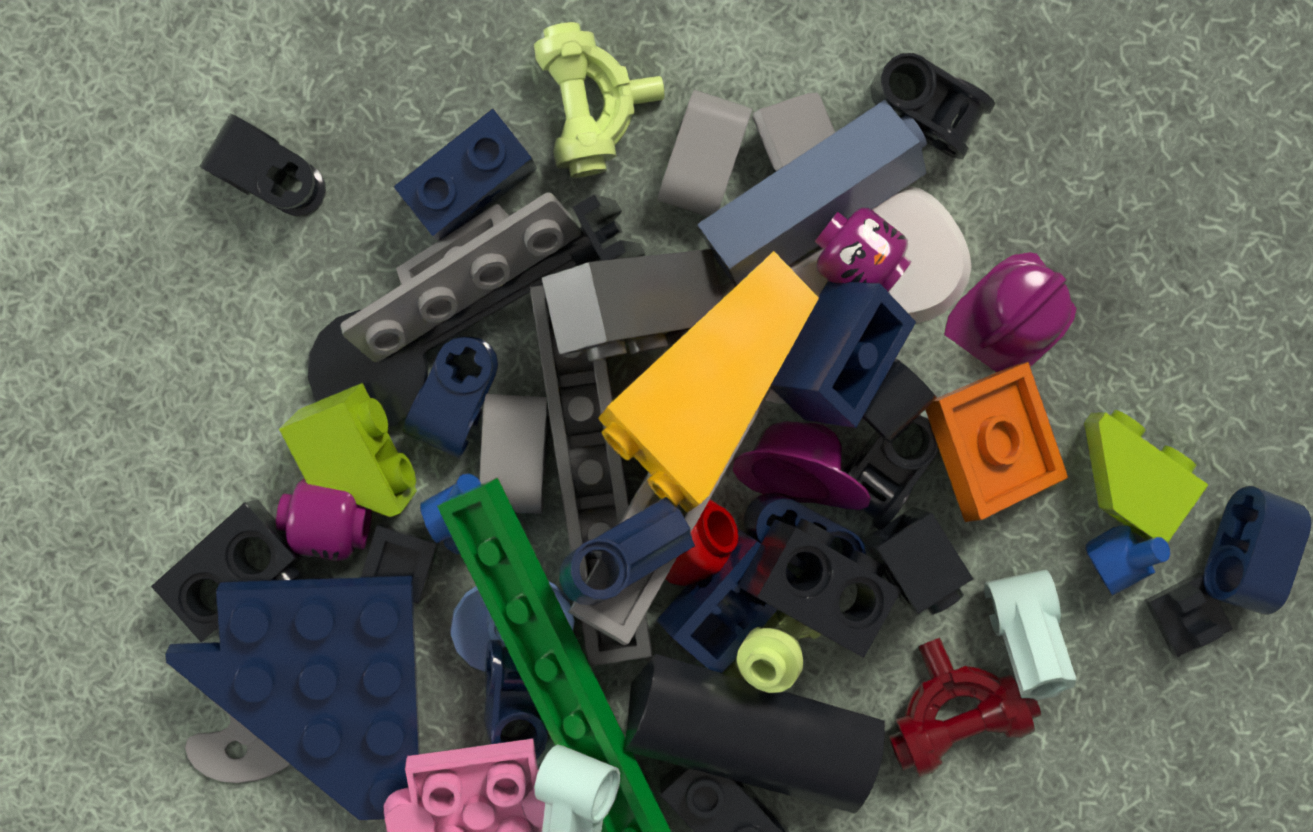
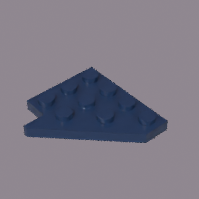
M412 576L220 582L216 590L220 642L170 644L165 653L166 663L358 820L385 819L383 805L387 798L395 791L409 788L405 771L407 756L420 754Z

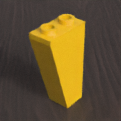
M773 251L606 407L598 418L606 427L602 431L603 437L621 457L630 460L634 456L652 475L647 482L660 499L667 497L675 507L680 505L687 513L690 512L710 495L819 298Z

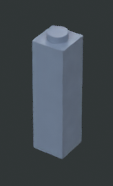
M883 100L697 225L708 249H712L713 257L736 287L773 251L787 265H790L817 247L818 244L814 241L837 212L848 219L860 208L872 210L927 174L922 148L927 145L926 138L912 117L903 116L900 118L887 101Z

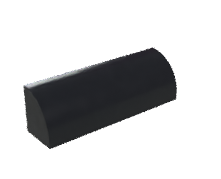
M655 654L631 682L624 751L855 814L867 800L880 769L885 740V720L785 691L768 693L756 689L744 679Z

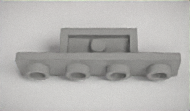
M552 193L543 194L510 216L497 203L397 267L396 270L401 285L342 322L340 326L343 336L373 362H380L581 235V230L575 219Z

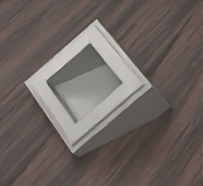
M807 93L752 113V118L772 166L776 171L835 133L818 93Z

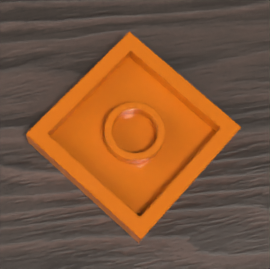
M1029 362L1010 366L942 395L925 409L964 522L983 520L1068 478Z

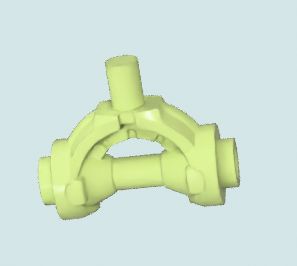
M568 22L552 25L543 30L545 38L534 43L536 61L543 71L548 70L561 88L566 121L562 135L556 138L553 149L557 168H569L570 177L572 178L600 174L607 171L605 162L616 157L615 145L627 131L631 118L634 115L633 104L664 100V84L661 76L629 80L626 67L621 66L609 53L597 47L594 34L589 31H581L579 23ZM586 76L596 82L603 95V110L597 121L590 116L584 85Z
M777 610L762 628L756 627L750 631L738 649L735 661L724 670L723 674L744 679L756 689L768 693L783 692L791 688L802 672L803 656L798 640L809 637L816 639L821 634Z

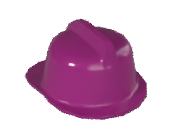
M1028 252L1012 255L997 264L958 301L948 316L944 335L995 372L1029 362L1031 367L1065 335L1074 321L1076 307L1071 301L1069 289L1065 284L1067 279L1060 272H1054L1046 267L1037 253Z
M792 421L773 423L762 432L751 452L742 453L734 459L733 472L737 479L749 489L758 493H778L798 503H818L854 510L867 508L871 500L866 488L853 477L841 471L842 445L837 435L823 424Z

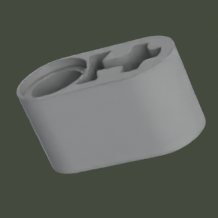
M694 89L662 181L657 201L705 217H709L718 211L753 108Z
M486 394L483 410L479 480L483 484L498 477L515 513L542 514L545 497L542 496L543 475H546L549 423L547 397Z

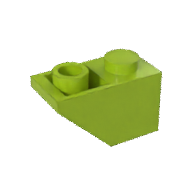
M363 383L299 409L279 428L307 484L346 491L354 497L356 504L388 517L400 514L417 492L415 487L416 476L412 464L403 453H398L387 432L388 420L385 411L376 399L369 397Z
M1114 409L1111 415L1106 412L1090 413L1084 425L1099 508L1121 524L1129 526L1134 533L1147 541L1161 537L1168 543L1208 487L1207 483L1192 473L1197 465L1190 458L1170 446L1164 445L1160 451L1142 438L1146 429L1132 417L1119 410Z

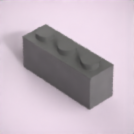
M712 249L588 262L542 277L559 355L586 351L588 362L626 354L625 344L627 343L631 355L667 347L666 337H668L670 347H672L723 299Z

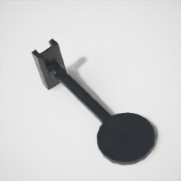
M594 194L573 206L572 208L581 224V227H579L581 235L380 362H373L343 336L341 323L361 310L336 317L319 332L309 353L308 381L315 401H320L363 383L369 397L376 399L384 409L388 420V428L400 424L407 418L417 394L428 378L429 363L426 354L429 350L529 294L530 287L543 286L542 277L588 262H596L599 259L605 261L645 255L640 243L624 240L617 241L615 236L622 233V229L617 221H613L610 224L607 223V219L622 212L617 201Z

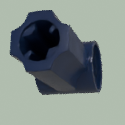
M664 497L598 537L583 543L568 554L560 567L559 581L561 587L572 601L581 605H595L617 596L623 589L694 548L695 544L692 540L691 529L680 510L667 497ZM584 556H595L601 559L607 566L609 579L603 590L593 589L582 580L580 563Z

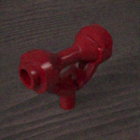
M937 638L918 646L931 680L923 682L918 686L910 698L905 716L895 719L898 732L888 737L902 771L913 767L917 776L922 778L933 774L943 764L941 758L949 751L952 744L985 731L1005 733L1007 738H1023L1034 733L1033 719L1041 716V710L1037 700L1021 698L1018 685L1010 674L999 678L986 670L970 666H963L954 670L941 638ZM971 697L980 701L974 709L944 721L936 720L940 708L953 698Z

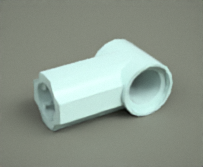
M1045 569L985 582V598L992 597L995 614L989 615L990 622L995 634L998 637L1003 636L1021 698L1041 700L1058 696L1061 692L1074 688L1077 679L1059 627L1061 620L1060 604L1055 584L1049 571Z
M558 744L554 746L545 756L539 768L534 786L537 800L545 802L542 832H602L603 819L610 811L620 784L619 769Z

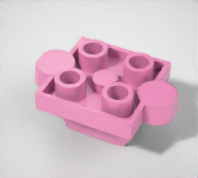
M519 740L407 756L405 771L409 788L395 791L387 798L383 805L387 832H542L545 802L537 800L535 796L534 786L539 769L534 740Z

